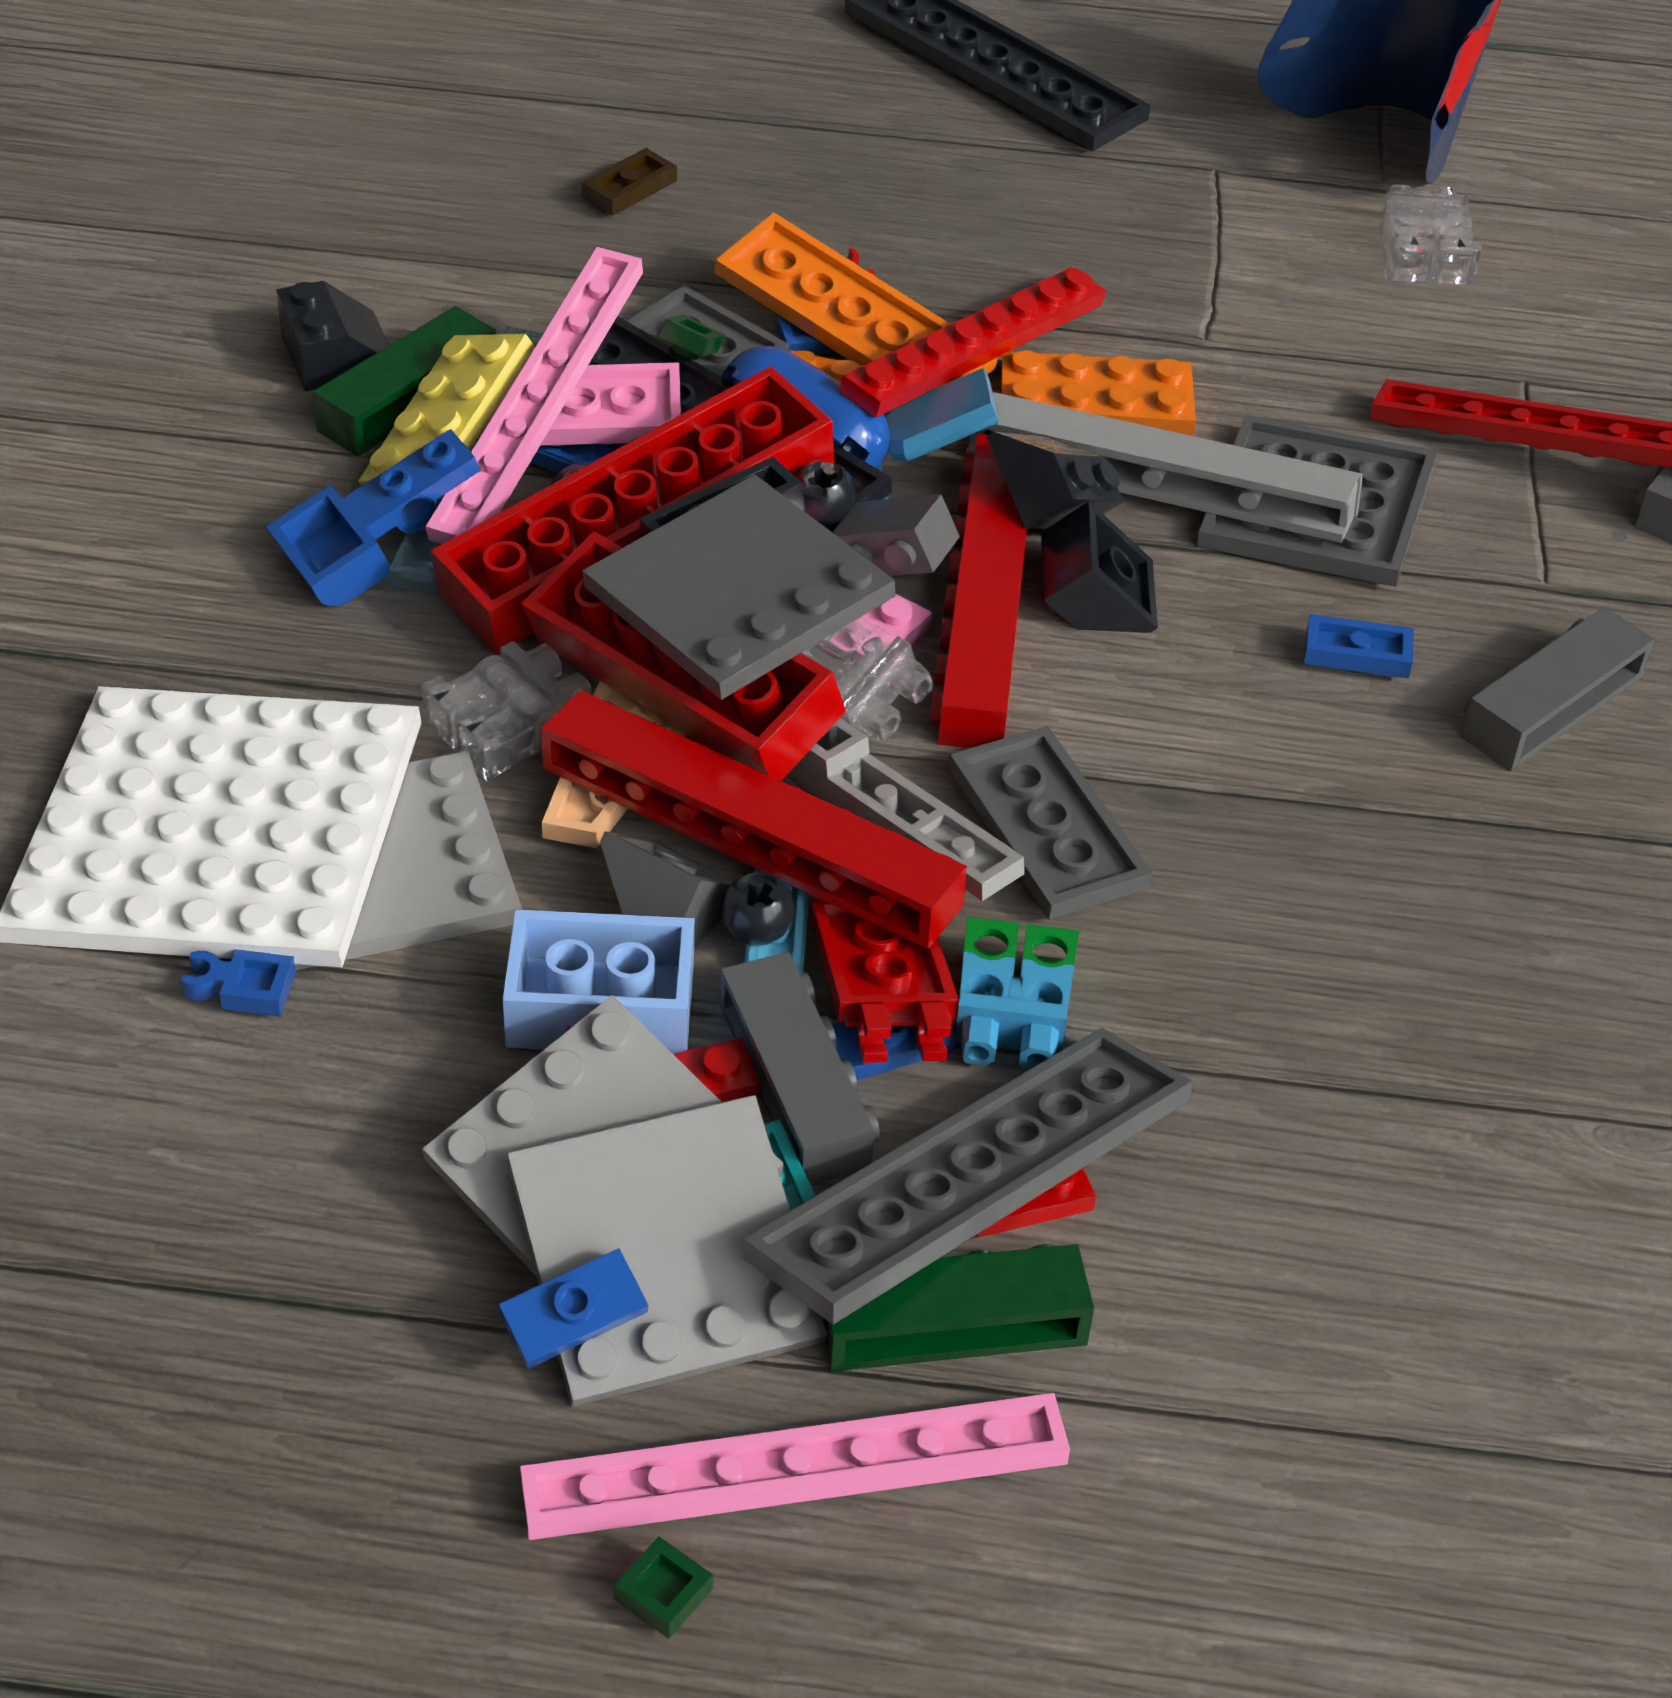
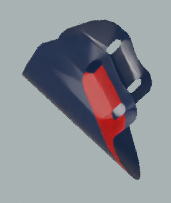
M1292 0L1283 20L1265 48L1260 62L1258 78L1261 90L1273 104L1306 119L1375 105L1402 108L1425 116L1431 120L1429 157L1425 176L1427 182L1433 183L1442 172L1501 0ZM1310 37V40L1302 46L1280 50V47L1290 40Z

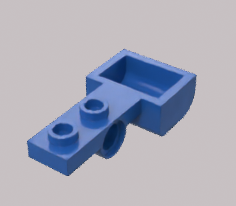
M450 428L343 499L333 486L329 485L267 525L266 528L319 601L327 606H340L359 596L390 574L391 566L375 541L377 538L396 526L407 534H415L425 530V526L438 507L436 500L480 472L481 468L474 455Z

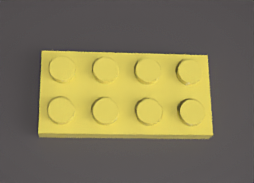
M526 334L454 335L443 347L442 354L430 373L420 382L418 391L405 411L396 418L394 427L382 446L371 456L370 464L358 480L359 483L363 486L450 428L470 451L535 349Z

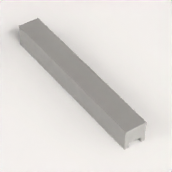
M995 392L992 393L999 422L971 434L970 444L966 449V453L975 454L977 434L990 435L993 432L1046 436L1105 457V460L1113 466L1118 475V489L1120 493L1342 543L1353 518H1356L1358 515L1363 477L1362 473Z

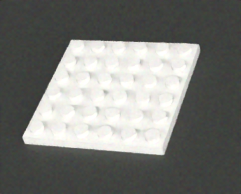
M99 686L0 910V943L190 956L191 952L208 951L215 954L219 959H232L235 949L294 956L295 964L343 967L421 726L419 706Z

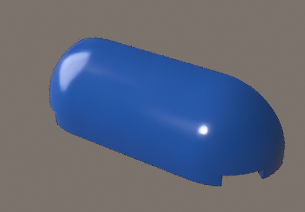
M775 346L753 347L737 355L721 374L722 378L736 385L772 366L833 420L834 444L877 469L884 460L890 442V430L885 415L883 414L877 418L870 415L839 392L840 381L790 351Z

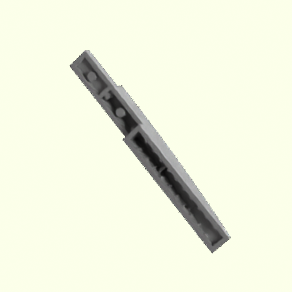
M841 718L786 775L805 792L839 808L846 809L861 818L899 833L907 839L967 865L965 890L981 901H984L1024 875V856L869 754L868 736Z

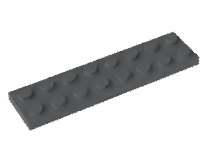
M1101 1027L743 1239V1259L834 1325L1191 1100L1192 1080Z

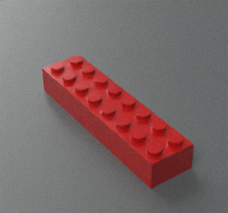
M769 366L430 550L439 595L497 655L535 634L521 603L593 531L624 548L641 538L639 518L768 458L774 457L795 477L802 468L814 461L821 460V462L834 464L833 420L772 366Z

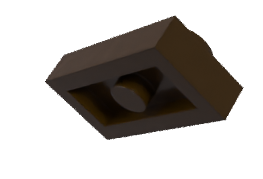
M644 148L582 181L581 197L613 216L676 182L677 166L648 148Z

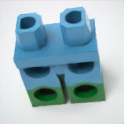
M975 917L966 918L956 1026L957 1043L961 1044L963 1061L965 1063L987 1066L989 1063L995 1062L996 1048L1020 1051L1019 1066L1028 1071L1062 1051L1079 930L1027 924L1020 978L1013 977L1019 923ZM985 936H993L1002 940L1006 944L1007 950L997 951L975 948L974 942ZM1050 943L1062 948L1066 957L1062 959L1034 955L1033 949L1038 945Z

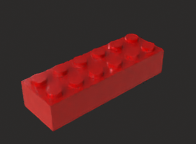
M595 531L521 603L539 643L697 742L738 762L752 766L756 770L780 781L784 779L846 712L833 671L802 653L726 698L719 699L584 587L582 570L622 549L621 546Z

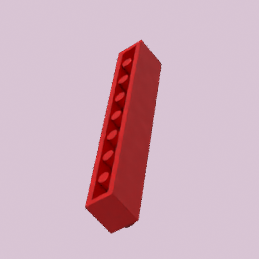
M977 434L975 454L965 453L962 483L970 485H960L957 515H966V517L956 516L955 527L960 537L953 545V547L962 548V550L952 549L949 580L958 581V584L947 583L944 614L953 615V619H942L939 649L949 650L948 654L938 653L934 685L944 686V690L933 689L929 721L940 723L938 745L973 748L1004 739L1027 528H1025L986 438L988 435Z
M579 690L541 727L543 769L762 872L775 876L779 880L926 949L930 948L964 907L967 865L907 839L899 833L861 818L846 809L839 808L806 793L798 787L791 786L760 772L752 766L745 765L701 743L670 731L655 722L648 721L609 701Z

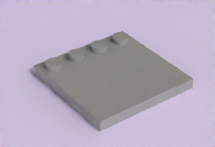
M468 751L408 763L345 960L510 926L514 922L515 910H522ZM295 964V970L315 967V965Z
M612 994L422 1148L423 1159L536 1276L506 1162L507 1153L722 1102ZM773 1153L779 1175H781L784 1163Z
M756 1095L507 1153L506 1162L539 1285L620 1248L649 1305L647 1313L558 1355L571 1407L825 1342L828 1335L822 1316L743 1259V1239L790 1212Z

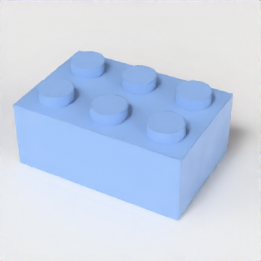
M515 910L503 994L505 1047L546 1049L563 1035L567 1025L573 1027L613 994L672 1054L687 1051L694 972L695 918Z

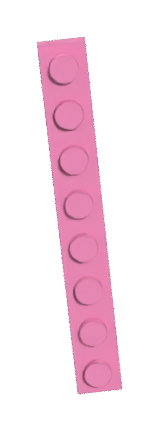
M596 247L471 451L481 471L444 495L425 526L428 540L443 544L501 512L643 274L642 258Z
M1055 1393L524 1465L520 1466L528 1538L529 1540L1067 1465L1070 1447Z

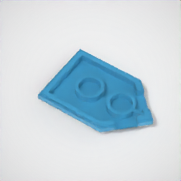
M979 369L935 388L893 409L886 416L890 430L887 454H890L893 460L911 461L999 422L989 376L985 369Z

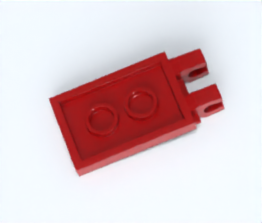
M811 898L809 920L838 1022H844L845 1027H857V1048L862 1062L887 1063L888 1051L884 1044V1039L890 1038L891 1026H916V1046L922 1062L946 1061L948 1051L943 1042V1037H950L953 1019H956L959 999L938 938L929 949H926L820 898Z

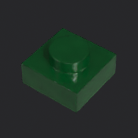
M682 314L666 319L659 337L673 343L672 350L679 355L698 360L699 357L717 353L725 334Z
M658 1536L614 1584V1600L669 1639L713 1590L714 1575Z

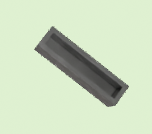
M1605 606L1586 619L1579 618L1570 626L1565 634L1553 642L1550 640L1544 642L1533 656L1520 665L1518 663L1512 664L1497 681L1486 688L1481 686L1471 694L1464 707V712L1467 715L1461 737L1509 771L1514 770L1641 679L1655 639Z
M789 952L721 968L720 1008L734 1039L742 1038L759 1079L760 1097L771 1121L781 1120L810 1185L856 1173L871 1164L873 1142H877L880 1139L878 1120L873 1108L870 1105L863 1106L857 1095L858 1084L852 1064L849 1060L841 1061L836 1051V1036L829 1017L826 1015L819 1016L815 1007L814 988L809 975L806 972L799 974Z

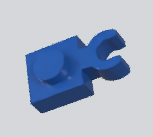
M235 949L231 962L220 961L215 954L208 951L191 952L189 958L192 973L203 974V976H182L181 985L184 997L203 1001L219 995L222 1010L281 1017L296 973L294 956Z

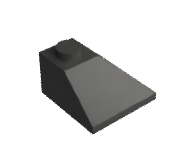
M604 832L600 843L622 915L695 918L694 947H696L722 919L720 913L721 902L733 880L653 839Z

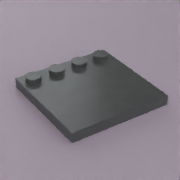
M1245 415L1233 444L1235 446L1362 473L1358 515L1356 518H1353L1342 543L1206 512L1199 529L1197 547L1365 580L1373 584L1397 587L1434 472L1438 451Z
M756 475L747 478L582 570L584 587L721 700L895 597V579Z

